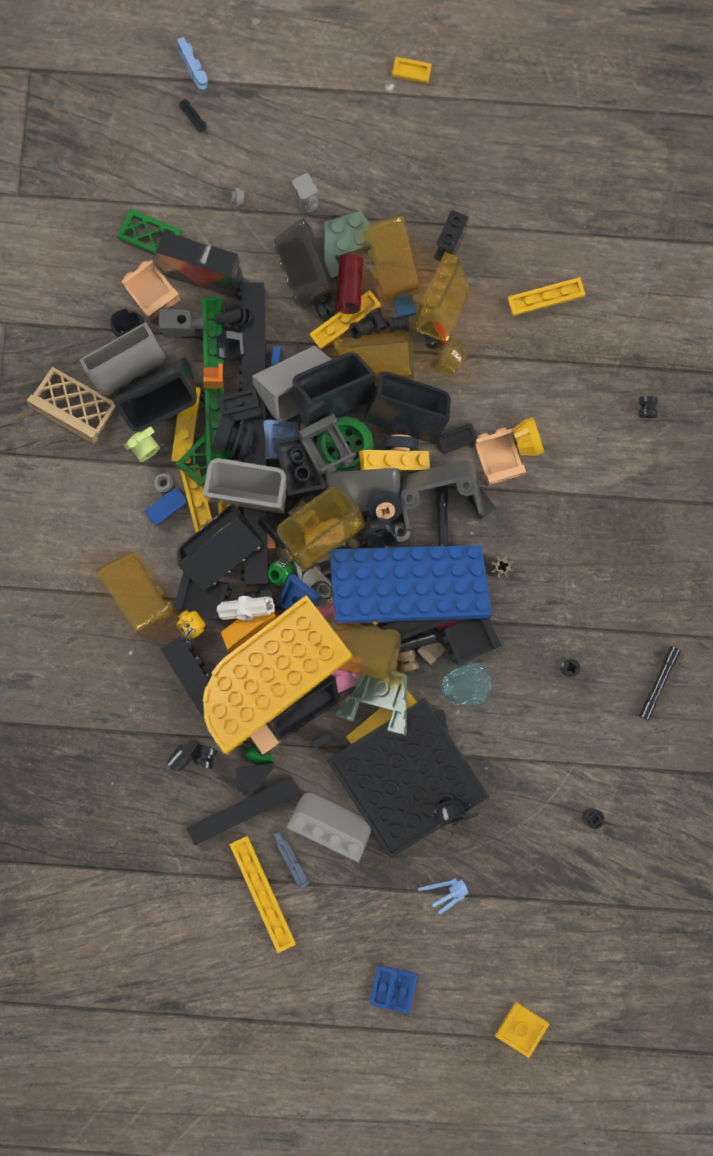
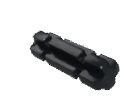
M187 99L180 101L179 107L185 112V115L192 124L196 126L195 128L198 132L206 130V123L201 120L200 115L190 105V102Z

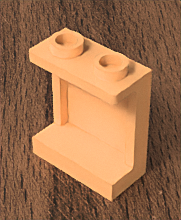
M152 259L141 263L136 271L127 273L121 281L150 321L159 316V309H169L181 300L177 291L172 288Z
M505 427L496 430V433L492 435L488 433L477 436L478 439L474 442L488 486L522 476L526 473L525 467L521 464L512 436V429L507 430Z

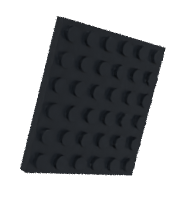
M425 697L407 708L406 736L389 732L387 729L390 720L327 759L328 764L390 859L438 830L434 829L437 825L434 813L435 806L451 800L460 803L467 812L489 798L483 785Z

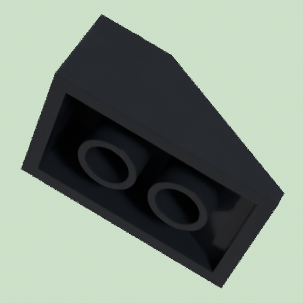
M298 436L275 440L278 466L286 475V502L302 499L308 494L323 495L326 489L323 475L319 476ZM312 437L311 440L315 446L314 438Z

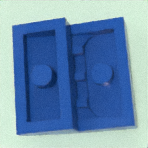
M378 965L369 1005L410 1014L418 973Z

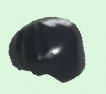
M376 518L370 521L363 529L364 541L374 548H390L397 541L394 524L386 518Z

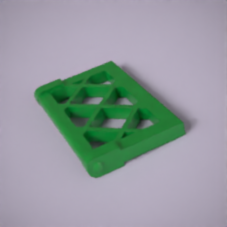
M130 209L120 228L117 239L156 254L158 243L154 244L151 235L167 230L180 236L182 230ZM133 217L143 220V222L135 225L131 223ZM150 223L160 227V229L149 232L146 224ZM145 225L148 233L137 237L134 228ZM133 230L135 238L132 239L125 236L126 232ZM150 237L152 245L149 246L139 240Z
M206 433L176 463V466L200 487L205 483L207 472L200 478L196 474V470H207ZM201 444H205L206 454H195V451ZM230 448L226 451V459L230 456ZM189 457H193V467H188L184 464ZM195 457H206V467H196Z

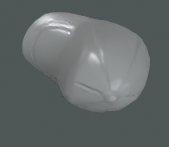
M316 568L307 570L303 575L302 581L321 595L317 607L325 608L332 604L331 579L326 578Z

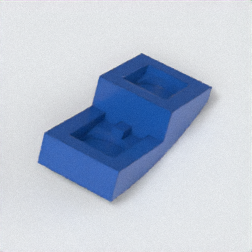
M176 487L148 507L144 513L156 527L170 518L173 513L186 506L188 501Z

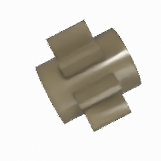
M497 556V563H490V565L494 566L491 573L495 572L498 574L497 579L501 575L508 578L507 572L514 571L510 568L513 561L508 562L507 556L503 559ZM500 563L502 565H506V568L504 569L505 572H503L502 569L498 570L497 567L500 565Z

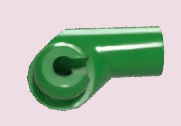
M254 746L246 748L245 755L254 764L273 763L272 753L261 755Z

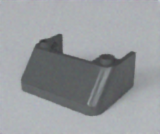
M460 461L404 475L400 482L406 529L410 532L415 531L411 509L419 505L420 491L456 483L460 494L464 496L475 495L478 513L484 516V505L476 468L470 461Z

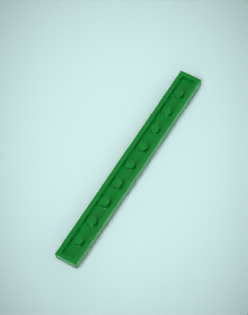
M202 297L204 368H219V363H223V359L217 357L216 336L222 333V325L215 324V317L221 314V297ZM224 374L223 388H205L207 470L209 463L213 459L226 460V451L223 455L211 452L213 440L222 416L218 397L224 396Z

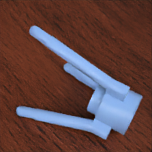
M456 878L451 881L418 888V891L452 886L449 888L450 894L432 903V906L435 907L453 897V900L439 911V914H442L458 901L464 899L465 895L469 894L463 880L457 881Z

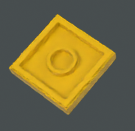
M515 1001L496 1032L495 1037L530 1058L550 1024Z

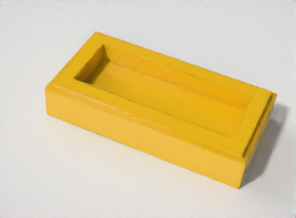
M395 57L392 77L428 84L432 64Z

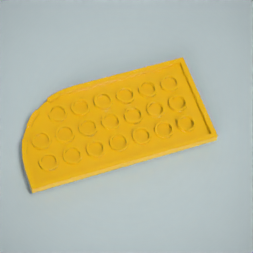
M307 595L227 655L212 672V677L204 691V718L209 732L225 754L229 753L353 658V655Z

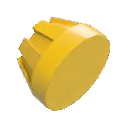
M533 417L525 419L512 429L520 455L537 456L545 453Z

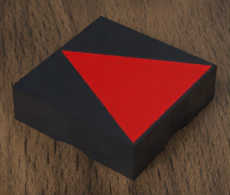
M162 231L155 253L166 277L237 299L238 289H240L244 278L239 267L238 254Z

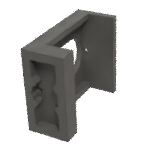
M334 414L300 430L298 433V438L319 476L324 474L329 476L339 466L346 467L352 464L356 455L355 452H351L336 425L337 419ZM326 430L340 453V459L329 465L324 463L311 440L312 437Z

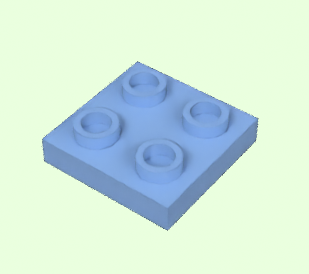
M277 420L264 421L266 459L277 460L274 441L298 436V423L279 422Z

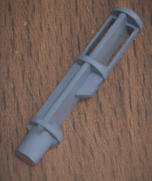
M280 831L274 834L277 841L276 845L298 887H306L309 881L287 839L283 838Z

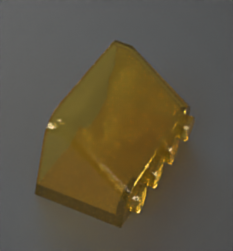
M403 214L367 226V231H363L366 243L370 242L371 249L368 250L370 261H374L376 267L372 268L374 280H379L380 286L376 287L378 297L383 298V302H387L395 298L419 294L420 287Z
M447 252L444 253L420 304L413 326L414 330L443 341L451 338L471 292L461 262L455 255Z
M399 331L362 335L359 339L348 336L334 340L336 357L349 352L358 354L376 374L375 382L380 373L384 371L409 379L414 378L412 341L409 332Z
M333 486L280 523L277 533L297 566L304 572L329 554L330 551L363 529L365 524L359 508L340 487Z
M130 551L101 566L96 571L138 635L144 636L173 617L174 613L172 611L174 608L169 600L165 601L162 594H164V591L160 585H155L152 581L154 576L148 568L144 569L142 566L143 559L139 553Z
M331 617V619L324 618L353 655V658L337 670L387 681L394 680L401 642V635L398 631L393 629L385 631L374 625H368L367 627L362 626L360 623H335V617Z

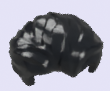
M126 308L114 312L110 318L111 329L117 337L145 323V319L139 313Z

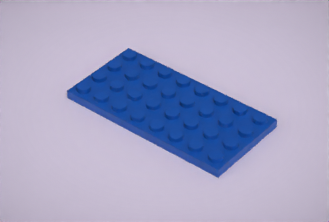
M482 545L329 549L335 623L491 618L492 616Z

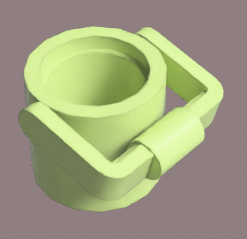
M152 427L137 432L124 444L127 450L131 449L140 462L148 460L160 449L151 436L155 432Z

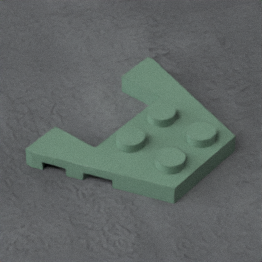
M361 211L325 222V282L338 278L339 266L336 258L347 253H354L373 247L378 265L395 260L393 253Z
M369 665L355 685L357 687L350 696L348 695L345 699V704L340 710L338 709L335 716L353 722L359 703L393 711L387 730L406 736L407 676L399 672Z

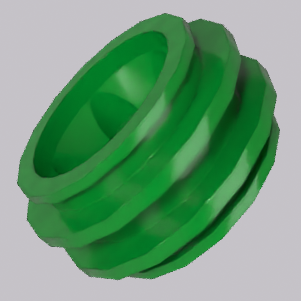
M336 418V425L347 445H349L348 447L352 453L355 452L359 457L346 467L339 466L335 472L361 470L359 451L373 450L372 434L365 424L355 418ZM326 430L318 434L316 447L324 463L329 465L337 461L340 453L328 431ZM352 431L353 434L351 436H346L345 432ZM361 440L363 444L356 446L355 442ZM329 447H333L335 452L330 454L327 450Z

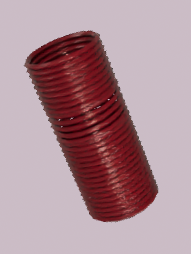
M347 253L339 258L336 308L339 312L349 315L358 313L361 309L363 258L354 253Z

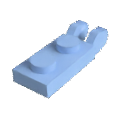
M184 37L177 40L178 51L198 90L205 91L208 86L206 73L201 70L199 60L194 58L191 44L187 43Z

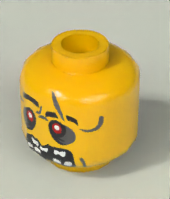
M186 610L178 616L180 620L176 625L185 638L191 637L193 640L204 632L205 622L198 612L192 611L189 613Z

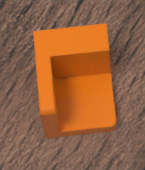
M219 363V368H204V388H223V363Z

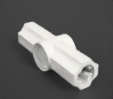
M240 596L235 601L221 602L217 606L219 618L223 620L238 618L249 621L254 616L270 615L274 612L275 605L270 597L252 598Z

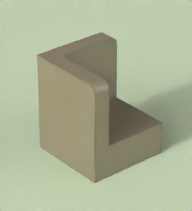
M438 641V643L421 647L416 652L430 666L446 649Z

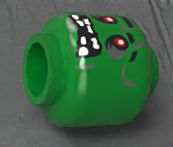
M287 559L275 561L268 568V577L277 586L285 585L289 575H296L295 565Z

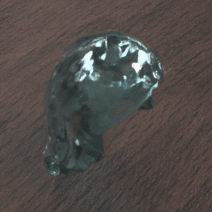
M470 662L466 666L455 669L443 678L441 694L447 701L455 705H466L470 702L484 703L485 698H487L492 690V676L488 675V670H485L482 664Z

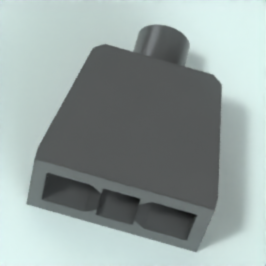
M159 309V329L165 338L193 336L194 329H204V317H194L191 310Z

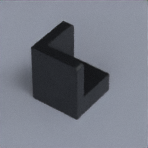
M225 331L216 336L217 357L219 359L234 361L244 355L242 333Z

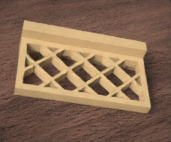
M54 367L50 369L35 393L27 399L29 408L93 444L97 441L100 431L116 409L114 401ZM56 374L61 377L62 383L51 385L50 379ZM75 385L78 388V392L67 394L65 386ZM63 387L65 395L54 397L52 389ZM50 390L52 398L42 399L39 395L42 391ZM91 394L94 396L95 401L83 403L82 395ZM80 396L81 404L70 407L68 398ZM67 400L68 407L62 409L56 407L55 401ZM107 403L111 406L108 411L99 412L98 404ZM96 405L98 413L87 416L85 407ZM83 408L84 417L75 418L72 415L71 410ZM99 417L100 423L97 428L91 427L88 420Z

